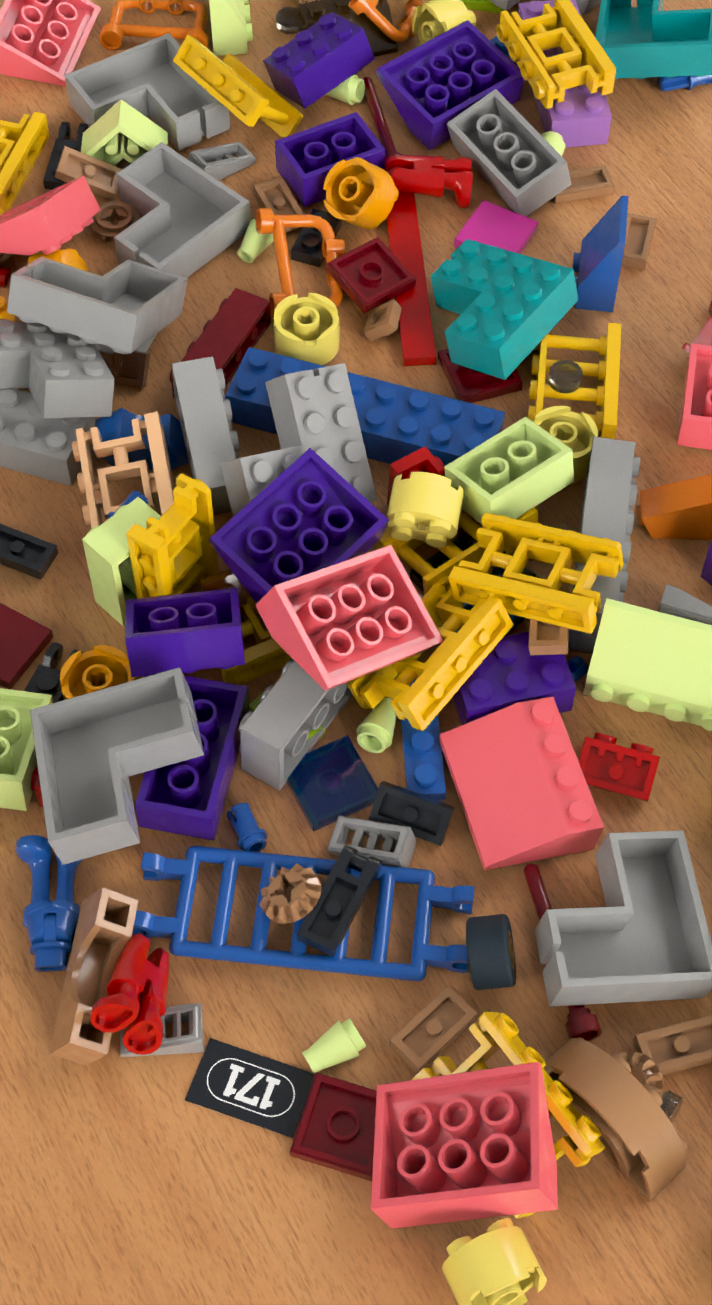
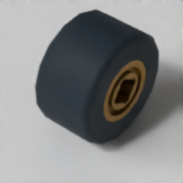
M506 914L468 918L466 922V946L469 970L474 988L476 990L514 986L516 984V963L512 930L508 916Z

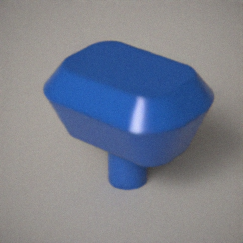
M579 656L572 657L567 661L574 682L578 681L588 671V665Z

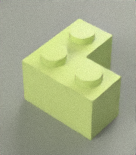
M119 100L83 132L81 153L113 166L123 158L129 163H133L159 143L163 142L167 145L168 132L123 100Z

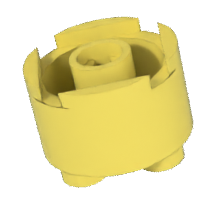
M432 0L417 6L412 15L413 35L418 33L420 43L416 44V46L418 47L467 20L476 26L475 14L473 11L467 10L461 0Z
M308 293V297L298 298V294L283 299L277 305L274 312L276 354L319 365H324L336 356L340 345V321L336 305L327 297L317 293Z
M552 406L540 411L535 416L533 422L573 450V483L586 478L593 437H598V429L593 419L582 411L581 415L572 412L571 407Z
M411 472L410 478L401 480L402 474L396 476L393 481L386 516L389 519L387 525L391 528L390 535L401 541H409L413 538L426 541L432 547H446L447 541L454 538L457 534L464 498L463 488L459 485L457 491L451 487L450 479L428 472Z
M511 1218L496 1221L488 1227L487 1233L471 1239L470 1236L458 1238L446 1248L449 1257L443 1263L442 1271L458 1305H523L528 1301L524 1294L526 1291L534 1286L537 1293H539L547 1282L522 1229L514 1226Z

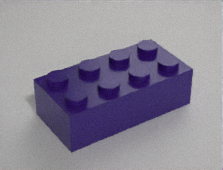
M184 676L192 693L197 717L196 723L199 727L204 755L145 772L135 803L139 827L215 841L241 744L238 728L241 720L250 709L248 687Z

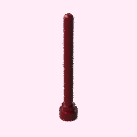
M364 77L365 97L381 144L385 148V160L390 156L402 155L396 151L373 81L370 77Z
M529 863L524 867V875L540 921L545 911L552 909L538 866ZM585 1005L568 1006L570 1013L567 1015L568 1022L565 1024L569 1039L581 1037L586 1041H591L601 1035L602 1030L598 1018L595 1014L591 1013L589 1008H585Z

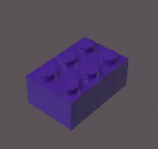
M331 12L322 16L309 29L299 32L286 45L276 48L263 62L275 90L301 107L307 108L375 60L364 29Z
M357 112L275 141L276 170L303 207L326 199V190L323 189L325 178L331 168L341 160L347 161L354 159L352 157H359L385 170V148Z
M238 588L126 600L125 641L131 677H148L176 668H181L182 673H192L200 669H229L236 665H245Z
M529 632L503 637L454 694L453 699L461 723L464 725L515 703L554 697L559 713L571 711L576 686L564 654L530 655Z

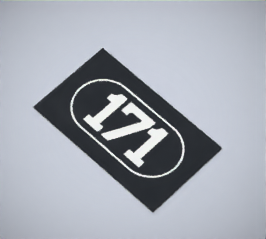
M210 1038L185 1101L293 1138L315 1074Z

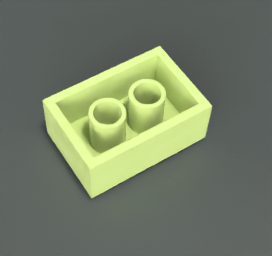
M527 417L522 418L444 467L445 477L451 480V487L458 491L460 485L464 490L461 509L481 525V518L484 513L505 515L516 519L574 482L573 450Z
M139 497L128 505L121 506L112 517L100 526L92 528L82 539L95 602L123 627L126 624V600L138 599L126 533L135 523L146 529V521L150 516L157 520L162 517Z

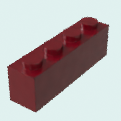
M235 288L228 299L225 298L221 302L219 311L214 318L206 322L203 332L197 341H193L189 345L187 353L181 362L213 357L216 369L222 368L226 386L237 372L248 347L254 348L271 324L270 301ZM171 370L170 378H169V379H170V382L172 383L173 398H175V396H174V386H173V374H172V370Z

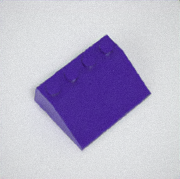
M469 20L376 69L378 78L410 132L429 151L451 139L446 123L495 89L511 105L520 100L524 82L521 70Z
M309 448L210 537L209 542L254 601L258 603L275 585L365 554L382 538L389 519Z

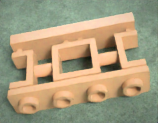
M158 411L144 414L145 420L139 421L138 418L131 420L134 436L102 442L101 434L97 427L90 428L91 431L84 432L83 428L75 429L77 441L72 442V450L75 461H81L82 473H77V480L81 494L86 493L88 505L82 506L86 526L94 528L102 524L100 509H104V514L108 520L107 515L109 512H115L120 505L113 506L109 486V482L141 476L144 496L147 498L148 505L156 511L154 498H159L162 515L174 503V484L164 428ZM145 434L148 435L154 469L153 473L149 472L146 460L129 463L127 452L145 449L143 438ZM90 445H93L98 458L114 455L115 466L97 469L98 484L95 481Z

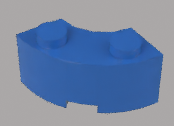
M120 408L112 412V417L96 419L95 427L98 428L102 442L134 436L131 420L138 418L139 421H142L145 418ZM169 413L160 416L164 428L171 471H173L177 467L189 464L180 421ZM145 434L143 435L145 449L127 452L129 463L146 460L149 470H154L148 435ZM114 455L101 457L107 460L110 465L115 466Z

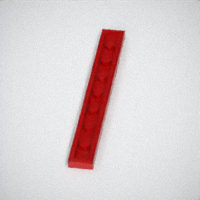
M398 191V198L394 202L391 212L386 217L389 249L416 278L415 287L395 297V301L402 307L398 325L403 366L436 365V350L414 193Z

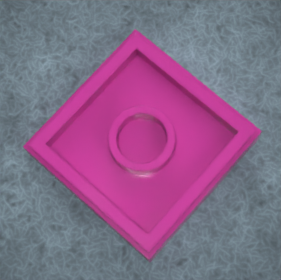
M483 200L455 237L454 247L458 248L466 239L521 254L538 230V221Z

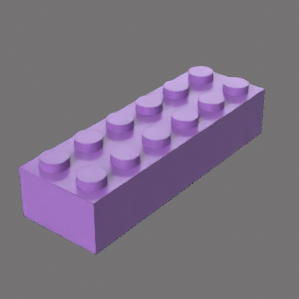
M554 0L518 3V14L522 20L541 16L543 4L549 3L551 7H554ZM570 0L580 14L576 0ZM561 47L543 51L547 58L564 53ZM585 84L565 89L564 101L558 103L556 99H553V106L549 109H545L540 99H536L534 96L544 132L553 131L559 133L563 137L565 148L608 144L612 114L606 95H601L598 89L596 93L592 94Z

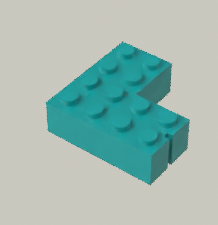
M601 0L595 38L616 67L615 79L673 78L676 76L702 77L712 75V9L663 11V0H637V7H632V0Z
M466 239L450 255L451 260L446 259L430 276L436 306L461 314L445 330L450 359L452 363L506 380L578 301L574 269Z

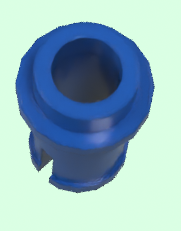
M240 803L231 808L232 811L227 812V817L239 838L238 847L243 851L260 852L267 845V833L264 829L259 828L248 803Z

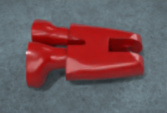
M394 155L385 160V171L393 179L398 191L442 198L443 190L448 189L454 192L456 204L460 208L469 207L473 172L471 171L472 159L470 157H458L452 160L444 159L443 156Z
M135 933L126 943L116 963L107 986L108 996L99 999L93 1005L90 1020L91 1024L102 1032L114 1033L126 1028L123 1035V1045L132 1053L145 1055L155 1052L162 1044L163 1025L161 1016L165 1014L167 1005L169 953L160 947L147 957L150 940L140 933Z

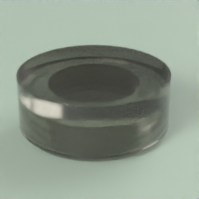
M286 7L277 12L276 27L280 32L285 34L299 32L298 8Z
M557 361L550 367L548 383L557 392L572 393L581 385L582 369L573 361Z
M669 1090L662 1095L663 1104L660 1107L673 1124L682 1105L683 1097Z

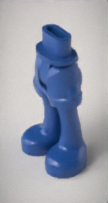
M27 835L20 837L16 841L15 852L23 862L28 864L32 874L31 904L27 905L24 909L23 925L28 929L31 943L30 954L35 955L34 970L39 972L64 971L67 969V954L71 953L80 913V906L74 903L75 874L79 863L84 859L63 865L56 855L58 863L56 899L51 901L50 867L53 849L48 843L47 838L39 835Z

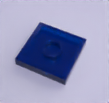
M348 735L305 753L287 778V784L312 831L337 821L338 816L347 817L373 805L378 790L377 785Z

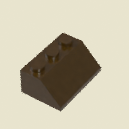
M314 0L298 5L299 32L309 29L322 16L334 12L364 29L374 57L398 52L397 42L388 38L364 13L357 15L348 6L350 0ZM379 0L376 9L393 25L387 0Z

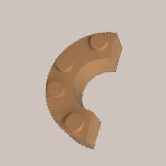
M578 1037L568 1039L544 1060L546 1064L544 1070L553 1081H559L567 1088L573 1097L571 1104L579 1113L593 1121L613 1150L618 1161L619 1171L649 1202L685 1168V1152L688 1150V1146L660 1106L663 1104L660 1095L650 1085H642L631 1074V1068L622 1056L617 1053L609 1055L594 1044Z

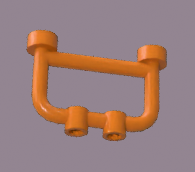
M118 0L112 8L109 23L101 28L99 42L108 50H116L121 46L123 36L158 38L170 33L174 39L185 40L186 36L190 35L208 48L209 36L205 32L208 11L204 4L197 0ZM130 8H138L146 14L153 13L155 9L168 10L172 15H180L183 11L196 13L194 28L121 24L123 12Z
M350 0L348 4L357 15L364 13L392 41L403 42L407 38L411 39L417 35H413L412 15L414 9L423 4L422 0H408L404 5L405 15L397 24L399 30L376 9L379 0Z
M258 208L256 211L257 233L273 234L282 293H270L271 319H274L277 305L286 297L295 295L285 228L312 227L318 229L323 239L322 255L326 258V263L345 254L344 239H335L332 226L320 216L311 214L273 215L271 208ZM327 272V284L331 287V295L328 299L337 307L343 299L344 290Z

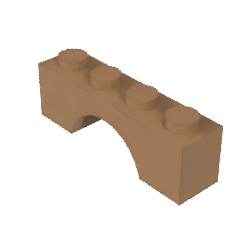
M102 887L82 901L49 1055L84 1066L108 1055L112 1033L96 1029L91 1024L90 1016L93 1005L99 999L108 996L107 986L115 963L122 949L132 936L139 900Z

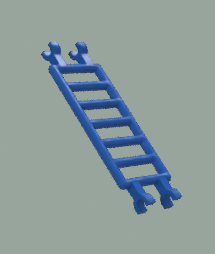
M190 846L186 851L185 860L165 858L158 854L144 852L141 869L144 870V880L160 881L170 879L180 880L181 882L174 918L154 916L148 912L136 911L132 935L140 933L147 938L170 939L169 951L175 956L418 982L425 978L427 966L446 968L458 973H467L468 956L466 945H450L448 947L429 945L432 907L448 908L458 913L472 914L474 886H455L453 888L435 886V875L430 870L382 865L376 879L379 880L370 960L346 957L350 927L333 957L331 955L306 953L307 944L297 940V933L306 916L294 922L290 951L266 949L270 919L265 915L259 903L263 899L260 890L269 886L268 876L277 877V872L282 867L290 870L297 863L305 869L310 867L316 875H329L337 860L204 846ZM200 862L223 864L210 943L186 940ZM239 866L262 868L250 947L226 945ZM350 869L347 872L348 874H351L357 878H359L361 874L360 872L353 869ZM395 882L419 885L411 964L386 962Z

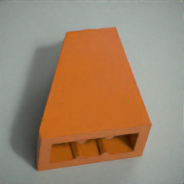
M712 474L640 491L641 505L636 506V515L639 525L646 526L651 538L711 540Z

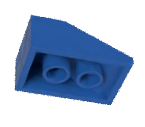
M622 195L582 239L580 253L574 252L572 269H574V272H578V276H575L578 295L575 309L613 312L626 240L629 196Z

